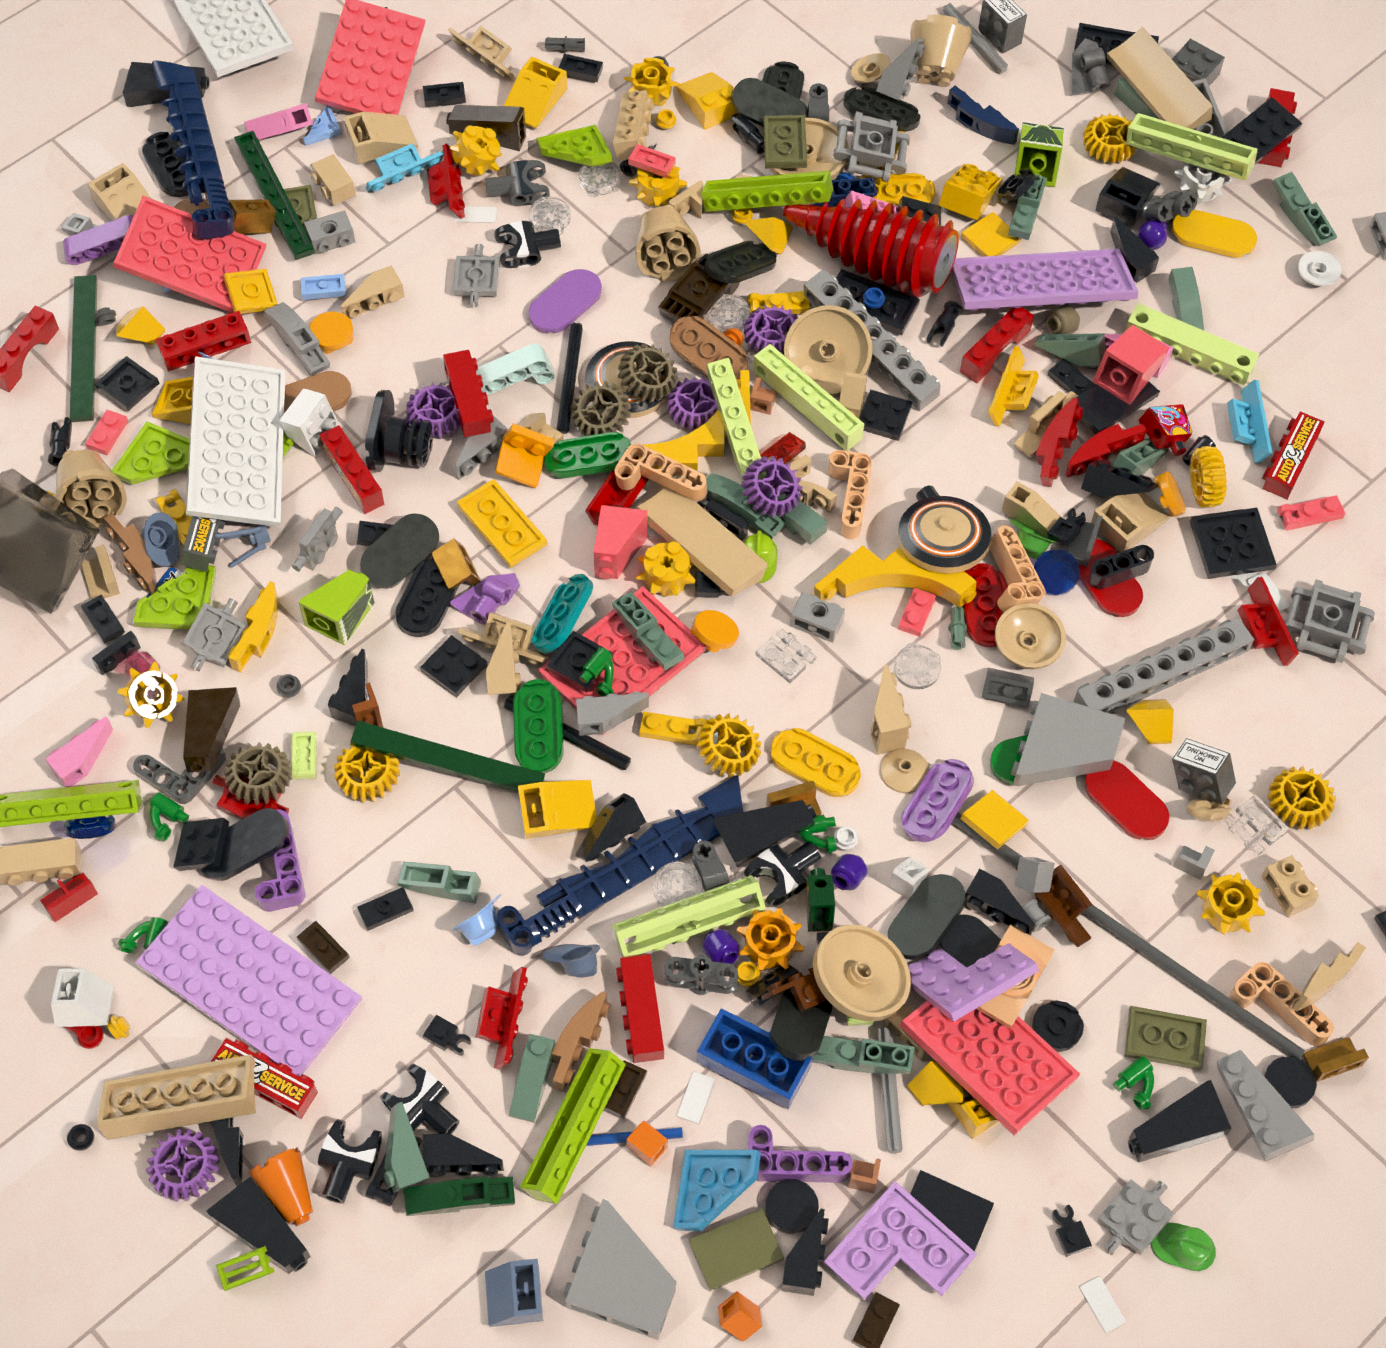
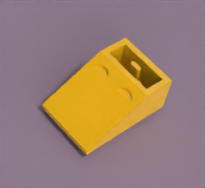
M531 56L520 70L504 106L523 107L526 125L537 129L568 89L567 71Z
M964 164L945 182L939 206L978 220L985 212L1003 178L998 177L994 172L982 171L976 165Z
M591 780L539 782L518 786L525 839L591 829L597 819Z

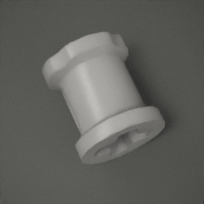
M1033 899L1022 906L1035 924L1034 932L1043 929L1052 920L1039 907L1037 899Z

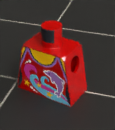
M1184 405L1149 407L1138 421L1145 426L1146 433L1154 446L1158 449L1171 448L1174 456L1184 454L1187 450L1184 443L1192 435V429Z

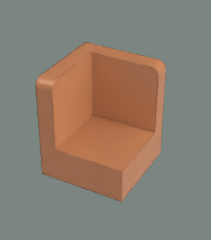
M756 377L750 395V410L771 415L777 392L761 388L760 377Z
M876 1159L875 1164L853 1160L848 1188L874 1193L881 1159Z

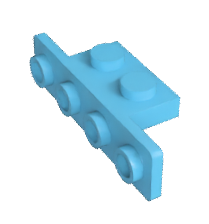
M412 143L375 159V163L382 176L367 182L365 188L367 192L371 190L377 192L383 189L387 183L392 182L395 184L402 181L404 176L411 174V176L417 175L423 171L422 168L432 167L440 163L444 153L440 151L421 159Z
M1254 379L1241 390L1243 402L1232 398L1227 402L1233 440L1251 445L1254 463L1259 464L1272 454V447L1259 381Z

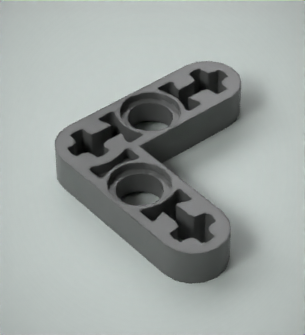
M222 747L213 770L205 771L204 776L201 778L192 777L193 772L187 773V769L179 775L150 755L137 757L133 767L139 778L175 802L186 804L194 799L226 761V755ZM149 764L151 770L154 771V773L152 774L151 771H149L146 768L142 770L141 766H147ZM167 774L171 777L166 784L157 782L161 775ZM180 789H181V790L187 789V793H186V794L181 793V794L179 795L178 790H180Z

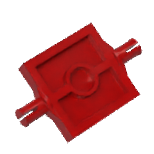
M219 775L213 778L212 784L224 789L223 795L216 804L217 808L242 820L265 808L283 810L287 814L289 813V808L278 804L281 793H277V800L272 797L269 798L268 804L261 800L257 806L254 800H252L247 805L244 798L238 801L236 795L230 793L229 787L226 786L225 778ZM239 776V779L247 784L249 783V781L244 779L243 776Z

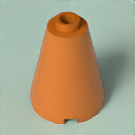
M298 1147L286 1150L267 1159L268 1162L264 1164L265 1167L261 1168L260 1164H258L249 1171L253 1180L288 1224L294 1223L297 1227L310 1220L309 1215L313 1213L301 1152Z

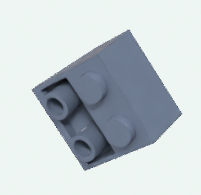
M538 1258L510 1261L485 1271L489 1327L544 1321Z

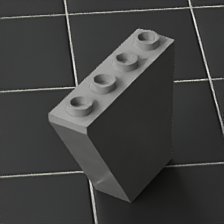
M1041 693L1039 702L1034 700L1030 714L1034 715L1033 721L1028 720L1024 734L1028 735L1027 741L1021 740L1017 753L1022 756L1020 762L1015 761L1011 775L1015 776L1013 785L1022 786L1110 770L1126 718Z
M603 1199L600 1207L595 1206L591 1217V1221L594 1222L591 1232L586 1231L581 1246L585 1247L582 1257H576L572 1268L575 1276L572 1283L567 1282L562 1298L566 1299L565 1304L568 1309L659 1340L676 1291L677 1282L609 1201Z

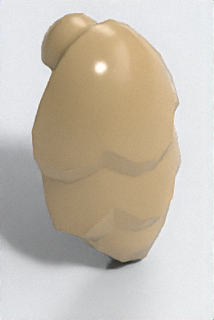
M1226 798L1223 804L1205 799L1191 800L1188 804L1187 812L1200 821H1220L1229 816L1232 810L1229 806L1232 801Z

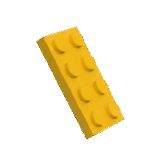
M492 479L457 501V507L509 568L514 567L548 545L547 539L495 479Z

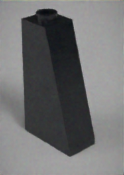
M131 62L122 93L126 106L136 107L162 103L164 100L169 99L170 90L158 89L152 63ZM189 67L195 71L201 98H203L205 90L209 88V77L206 76L204 68Z
M803 800L717 817L713 819V822L736 866H739L760 855L771 846L779 845L815 826L814 818L817 815L811 804L806 806Z
M1212 1081L1204 1082L1133 1130L1128 1140V1147L1133 1156L1136 1155L1138 1163L1227 1136L1232 1128Z
M251 1177L206 1210L214 1223L253 1250L266 1246V1257H270L273 1264L288 1274L292 1271L297 1272L307 1264V1259L311 1257L308 1250Z

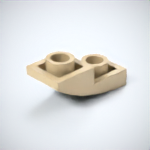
M801 480L798 483L803 486L799 492L802 495L799 501L806 505L813 501L817 507L825 509L829 513L835 508L837 494L808 481Z

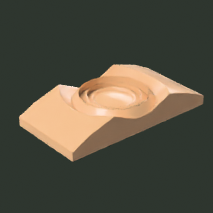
M1010 924L996 950L1010 943L1035 961L1039 972L976 1009L1011 1029L1055 949L1027 933H1023L1020 929L1014 928Z

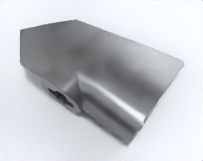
M1086 38L1072 53V95L1098 92L1110 86L1105 68L1104 51L1098 47L1096 42Z

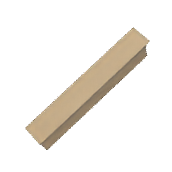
M1143 26L1124 43L1107 53V59L1160 120L1194 129L1211 120L1212 104Z
M664 487L655 496L637 506L636 509L647 510L648 525L667 542L675 541L679 543L689 555L690 562L729 596L732 597L762 581L768 563L694 500Z
M252 1055L104 1081L96 1126L106 1139L109 1140L256 1113L254 1096L255 1059Z

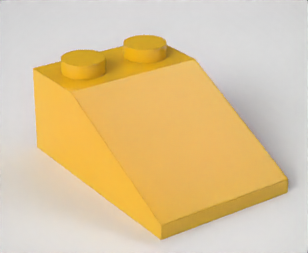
M713 72L676 86L677 91L704 130L732 119V115L737 113L731 101L734 87Z
M193 377L166 381L152 416L157 419L191 425Z

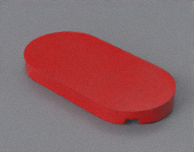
M1096 539L1088 566L1085 567L1071 563V566L1095 602L1105 613L1109 615L1112 613L1117 615V617L1130 616L1139 609L1143 600V590L1135 578L1100 590L1093 588L1089 584V575L1094 562L1117 553L1109 543Z
M978 563L965 571V573L976 580V596L971 602H966L962 606L967 633L975 643L981 646L997 647L995 628L999 618L1004 613L998 607L997 602L1007 589L1004 575L994 569V566Z
M1113 760L1110 770L1086 774L1085 789L1088 796L1128 835L1139 840L1141 838L1154 840L1164 833L1169 823L1167 806L1125 765Z

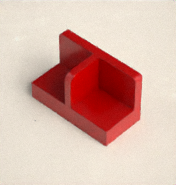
M83 872L66 884H63L60 878L56 880L60 887L40 901L54 922L98 895V892L91 880Z

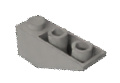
M924 38L916 39L883 71L876 90L877 92L897 100L908 96L911 89L909 84L911 77L915 76L918 65H916L917 60L923 55L925 45H923Z
M494 415V422L490 423V433L468 437L455 464L458 480L465 475L471 474L474 468L481 463L487 462L494 453L500 450L503 435L508 428Z
M632 692L626 695L609 694L604 697L585 696L582 699H576L579 736L604 734L648 708V692Z

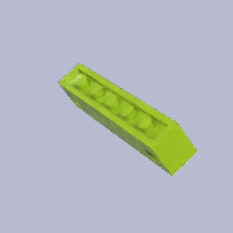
M830 171L709 180L706 181L701 193L706 212L829 202L833 186Z
M139 780L0 794V827L138 813L142 805Z
M589 1048L520 1186L521 1189L535 1200L558 1204L626 1065L611 1051Z

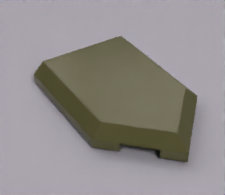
M311 185L284 189L305 229L304 222L317 219Z

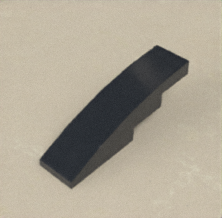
M234 1117L213 1121V1127L222 1158L235 1185L239 1186L242 1183L244 1135L240 1127H233Z

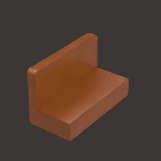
M367 683L365 685L369 700L352 705L356 723L357 721H362L383 727L371 684Z

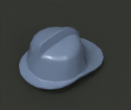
M162 512L152 514L146 520L141 533L145 541L147 555L151 561L159 566H171L179 557L177 525L168 514Z
M597 944L558 945L546 950L543 953V958L547 961L559 962L568 976L589 977L597 973L596 953L601 948Z

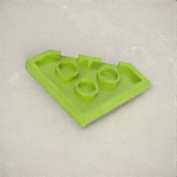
M596 125L536 138L537 146L543 156L588 166H602L612 162V154Z
M146 421L112 471L120 480L133 485L186 470L189 463L190 439Z
M209 565L207 572L187 567L184 569L185 572L176 579L171 578L158 587L157 592L148 598L145 596L139 600L133 621L135 627L189 630L204 603L210 605L216 575L215 566Z

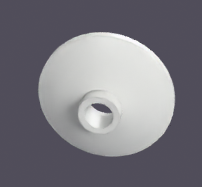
M1323 251L1306 253L1298 264V271L1301 277L1308 283L1316 286L1334 284L1338 281L1342 272L1340 262L1333 255Z

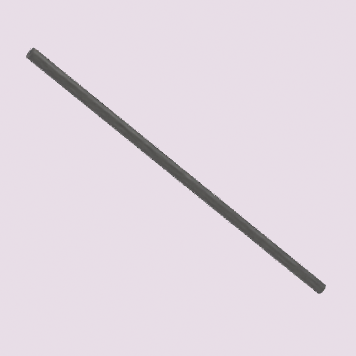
M957 813L952 821L953 824L1014 866H1018L1019 858L1023 857L1006 844L997 850L960 819L962 814ZM1091 905L1083 912L1290 1056L1300 1059L1306 1051L1096 906Z

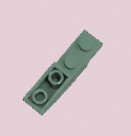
M1293 172L1274 179L1272 184L1282 199L1279 205L1306 238L1317 246L1337 239L1336 233L1317 202L1311 203Z
M1035 174L1036 179L1033 185L1025 194L1019 197L1009 228V236L1029 240L1047 181L1046 177Z
M713 473L706 478V497L725 505L732 513L742 516L755 530H761L762 534L769 536L772 540L784 527L786 522L777 517L776 514L769 518L768 513L761 515L760 509L753 511L754 505L752 503L746 504L749 497L742 496L746 489L742 488L741 484Z
M632 591L612 602L613 608L627 630L653 663L656 661L666 671L685 659L684 653L658 626L657 619Z
M824 1036L817 1055L813 1057V1063L832 1065L834 1069L863 1073H911L915 1047L863 1039L861 1042Z

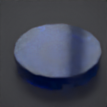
M1065 550L1046 551L1039 556L1034 564V569L1046 593L1049 595L1059 596L1067 594L1074 589L1079 581V564L1074 556Z
M110 815L108 817L75 819L72 822L67 820L64 828L68 837L91 839L111 833L115 830L116 823L115 818Z

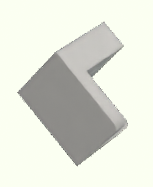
M1183 846L1173 867L1201 880L1215 850L1205 846L1201 854L1187 846Z
M1020 857L1015 886L1033 893L1049 892L1055 863L1038 857Z

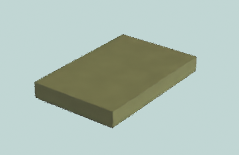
M805 115L764 116L765 169L807 168Z
M1130 1006L1124 1057L1138 1059L1144 1056L1151 1062L1201 1071L1203 1068L1207 1019Z
M763 1209L689 1239V1244L709 1291L784 1260V1256Z

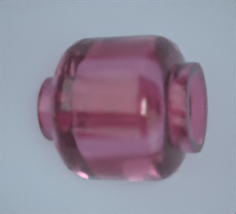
M135 651L125 660L124 672L131 678L129 669L133 668L139 673L146 672L152 663L157 661L147 651Z

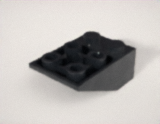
M1122 167L1103 187L1099 194L1095 211L1113 219L1117 217L1122 223L1134 227L1142 215V206L1155 194L1161 183Z

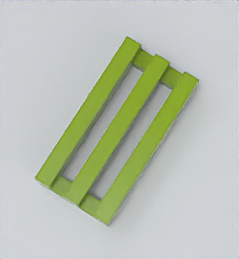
M266 1246L215 1265L224 1291L275 1272L273 1267L270 1268V1257H266ZM258 1255V1261L225 1273V1267ZM262 1266L263 1271L231 1283L228 1282L227 1278Z

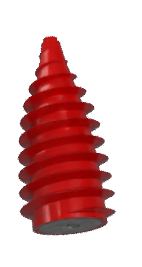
M842 199L837 206H829L828 202L823 206L796 204L785 205L783 210V216L788 221L806 230L808 236L816 237L819 247L824 248L828 246V252L832 258L841 256V261L845 267L855 265L857 273L865 274L869 272L870 278L874 281H878L883 277L886 286L891 287L897 284L901 292H907L912 288V292L917 298L924 296L928 291L938 293L947 282L956 259L959 244L958 231L953 229L952 220H949L945 226L939 225L937 214L932 215L927 222L924 221L922 210L917 211L911 218L909 217L907 206L902 207L898 214H894L892 203H888L882 211H878V202L876 200L872 201L867 209H863L861 199H857L852 207H846L845 200Z

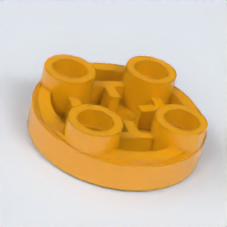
M330 311L322 313L315 317L309 326L319 340L320 349L325 354L339 350L351 344L354 340L352 322L345 314Z
M1166 471L1154 477L1155 483L1159 484L1158 489H1161L1163 494L1159 496L1163 508H1168L1172 518L1184 514V500L1172 474Z
M704 610L698 613L690 630L692 635L696 636L706 645L709 651L714 653L720 649L732 647L739 637V629L736 623L726 614L715 610Z

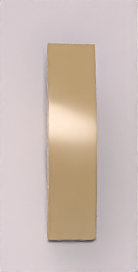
M1357 942L1346 956L1339 952L1329 966L1321 963L1308 980L1293 1010L1299 1011L1317 1002L1332 991L1356 964L1366 947Z

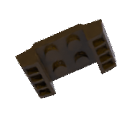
M705 254L697 262H694L671 287L667 296L658 306L660 315L674 323L683 317L698 316L704 319V316L723 294L729 297L733 295L739 287V283H724L709 276L704 269L708 254Z

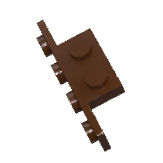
M1059 865L1053 871L1050 891L1035 893V897L1050 912L1052 919L1061 926L1067 938L1076 947H1080L1088 942L1091 936L1077 920V917L1093 904L1064 867Z
M813 967L808 969L810 974L803 976L802 972L787 978L789 981L787 984L782 985V982L779 981L768 986L769 992L761 996L764 1001L790 989L800 1012L825 1002L827 999L816 982Z

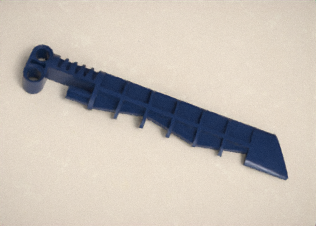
M153 60L152 66L158 89L170 90L169 99L162 102L163 106L169 107L166 121L174 130L170 137L173 140L180 141L183 145L174 151L177 157L186 158V162L178 168L179 172L185 175L183 188L188 192L191 204L194 203L195 206H199V203L203 202L201 193H205L208 205L206 209H199L193 212V233L197 238L201 239L231 235L235 230L234 215L228 202L227 192L225 191L226 188L195 71L180 64Z
M735 775L699 796L698 799L704 808L682 814L677 809L675 810L677 817L651 824V827L636 841L633 837L627 838L631 846L617 859L608 850L605 851L604 855L609 864L591 870L583 864L580 866L582 873L564 879H557L555 885L536 896L539 904L545 909L524 920L519 911L513 906L502 907L497 913V928L512 952L519 956L527 955L531 952L533 946L542 942L543 937H550L551 932L557 933L558 928L566 927V923H574L575 918L580 919L690 854L693 852L696 843L700 841L710 842L720 836L713 819L743 812L739 777ZM507 917H510L515 920L511 924H505L502 922V920ZM524 937L528 940V942L525 944H518L515 940L517 938Z

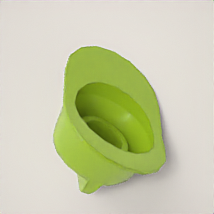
M758 530L757 534L749 536L744 544L768 563L762 581L758 582L764 583L775 574L778 550L775 542L769 536L762 534L761 530Z

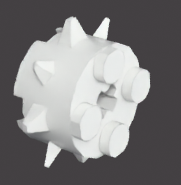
M1186 162L1184 169L1174 172V175L1181 179L1179 188L1183 193L1194 192L1197 195V204L1211 201L1218 195L1223 196L1222 186L1232 183V179L1225 174Z

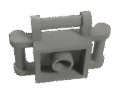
M856 111L853 121L845 119L838 121V139L833 157L836 160H849L848 174L858 173L880 178L881 181L888 183L891 170H894L897 174L906 173L907 164L905 160L910 136L906 133L897 132L896 120L890 119V121L877 119L864 116L861 112ZM847 131L853 132L850 149L845 148ZM897 142L899 144L898 158L897 160H894L895 145Z
M1315 579L1311 591L1299 587L1293 588L1290 610L1284 623L1289 633L1300 634L1296 645L1298 650L1303 651L1306 649L1335 658V661L1343 663L1347 649H1351L1355 654L1365 653L1367 648L1365 642L1370 622L1374 620L1375 612L1372 609L1360 606V592L1354 591L1352 593L1322 584L1323 581ZM1305 600L1309 603L1303 623L1297 622L1301 602ZM1357 617H1360L1361 623L1357 638L1353 639L1351 637ZM1333 645H1338V650L1332 648Z

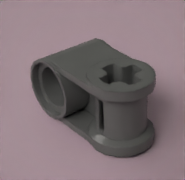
M813 84L809 90V118L829 122L828 89L823 84Z
M709 841L696 843L693 848L692 861L704 891L728 884L729 877L727 871L720 861L713 844Z

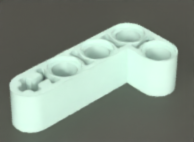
M540 344L525 346L479 366L478 371H476L477 375L481 374L483 388L481 390L486 392L487 396L532 376L538 384H548L555 379L550 358Z

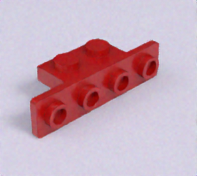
M446 143L442 145L444 160L427 169L430 202L436 206L448 200L450 210L462 219L465 217V203L462 195L461 170L459 163L457 165L454 161L452 149Z
M615 470L611 471L585 510L593 525H598L601 505L630 508L649 479L641 476L634 488L623 490L617 485ZM624 474V475H622L621 477H624V478H625V477H629L630 475H629V474Z
M1257 577L1248 588L1254 604L1241 605L1237 611L1243 624L1254 638V648L1274 647L1282 665L1288 666L1298 656V650L1263 577Z
M520 967L513 972L509 992L490 986L485 988L475 1037L498 1044L494 1064L496 1069H501L508 1065L514 1055L512 1043L519 1029L516 1023L518 1015L523 1008L522 992L528 983V977H526L527 968Z

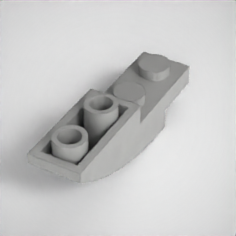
M282 302L264 310V314L287 347L290 346L310 376L330 368L329 360L319 347V340L291 307Z

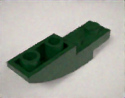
M513 1176L466 1178L404 1188L406 1216L459 1212L463 1209L514 1205Z

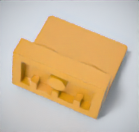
M513 423L503 435L495 473L536 488L539 483L544 456L553 447L555 439Z

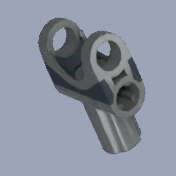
M539 160L510 162L506 166L507 176L485 178L487 197L510 194L511 203L515 206L533 205L546 201L550 196L549 188L546 185L531 182L546 173L545 164ZM536 167L541 168L540 170H537V171L532 170L533 168H536ZM539 192H545L543 195H536Z

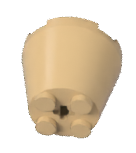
M927 15V19L920 21L915 19L912 22L910 30L911 44L916 39H925L923 44L925 45V50L916 63L918 69L915 75L919 83L929 84V82H935L942 87L950 85L970 44L972 36L970 26H963L958 23L957 18L946 15Z
M665 205L653 208L643 213L641 217L642 220L635 249L638 267L646 276L650 275L661 278L662 281L680 279L689 267L700 258L701 250L698 238L673 206Z
M70 450L65 452L57 470L55 506L58 515L69 522L70 526L80 529H94L105 526L104 518L111 513L114 516L116 514L120 515L126 505V492L121 480L100 457V454L97 451Z

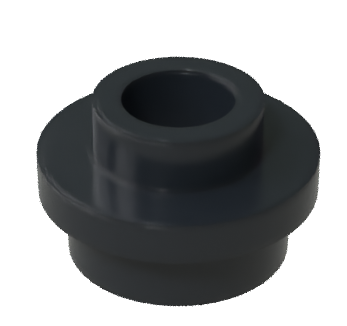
M78 1124L68 1132L67 1142L72 1149L83 1151L92 1145L95 1135L90 1126ZM83 1134L86 1135V1138H85L84 1141H82V1142H78V1141H77V1138H78L80 1135H83Z

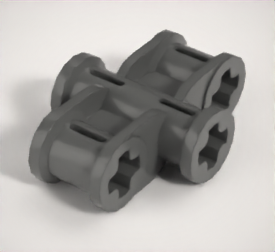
M1180 191L1170 192L1163 198L1153 195L1142 206V217L1146 221L1157 219L1160 222L1170 220L1176 214H1179L1181 217H1187L1197 205V195L1194 192L1181 193Z
M698 955L693 959L672 957L666 961L664 966V977L669 986L691 989L697 995H705L708 992L730 994L736 990L738 985V970L734 965L712 962L710 958L704 955ZM674 970H679L678 974H673ZM724 977H730L729 981H724Z

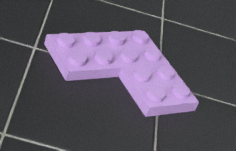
M1010 943L999 947L996 951L977 960L976 963L969 967H965L941 948L908 966L911 988L953 1022L1039 972L1037 963Z
M894 1181L826 1258L824 1264L865 1300L898 1261L901 1260L942 1297L977 1254Z

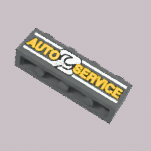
M192 516L179 565L207 572L209 563L214 564L217 550H213V547H219L221 538H215V535L220 534L218 529L224 528L226 520Z

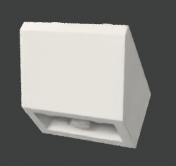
M304 388L279 420L286 435L315 457L323 448L319 434L339 425L325 394Z
M85 968L58 969L51 1001L55 1027L108 1025L114 987Z

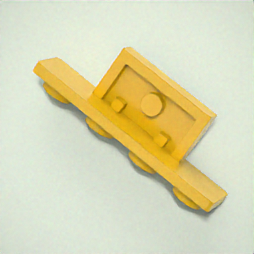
M1014 346L1012 353L1008 357L1005 371L1002 372L1000 384L995 390V397L988 409L989 417L995 426L1001 425L1006 410H1027L1039 378L1037 371H1021L1025 358L1019 346Z

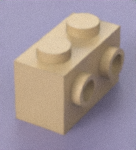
M334 154L311 164L313 171L311 178L314 184L321 187L323 197L329 199L333 206L356 196L353 180Z
M1293 855L1267 866L1261 876L1287 917L1312 907L1319 897L1315 884L1308 880L1302 864L1296 861Z

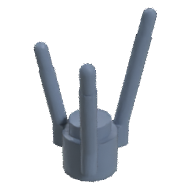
M265 525L215 535V538H224L225 540L248 536L251 545L256 544L255 548L230 563V568L258 551L267 549L265 543L270 542V537Z

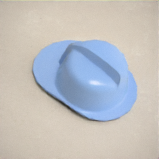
M498 895L476 915L465 920L452 931L460 930L473 946H477L494 935L498 926L493 904L502 895Z

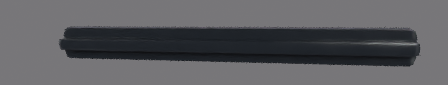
M575 322L570 327L557 421V430L563 434L569 432L571 406L573 404L583 330L582 324Z
M508 696L504 702V707L513 712L514 696ZM563 723V739L622 770H626L631 763L630 757L588 735L579 736V730Z

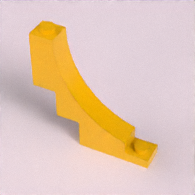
M740 370V379H736L751 425L749 370ZM717 410L705 424L685 436L667 442L643 445L698 471V457H724V438H727L719 410ZM661 466L653 467V469L661 468Z
M862 545L814 585V595L823 601L831 599L837 591L847 598L856 593L883 587L917 588L938 595L959 608L966 602H971L976 596V580L964 571L937 573L923 569L909 560L899 547L882 561Z

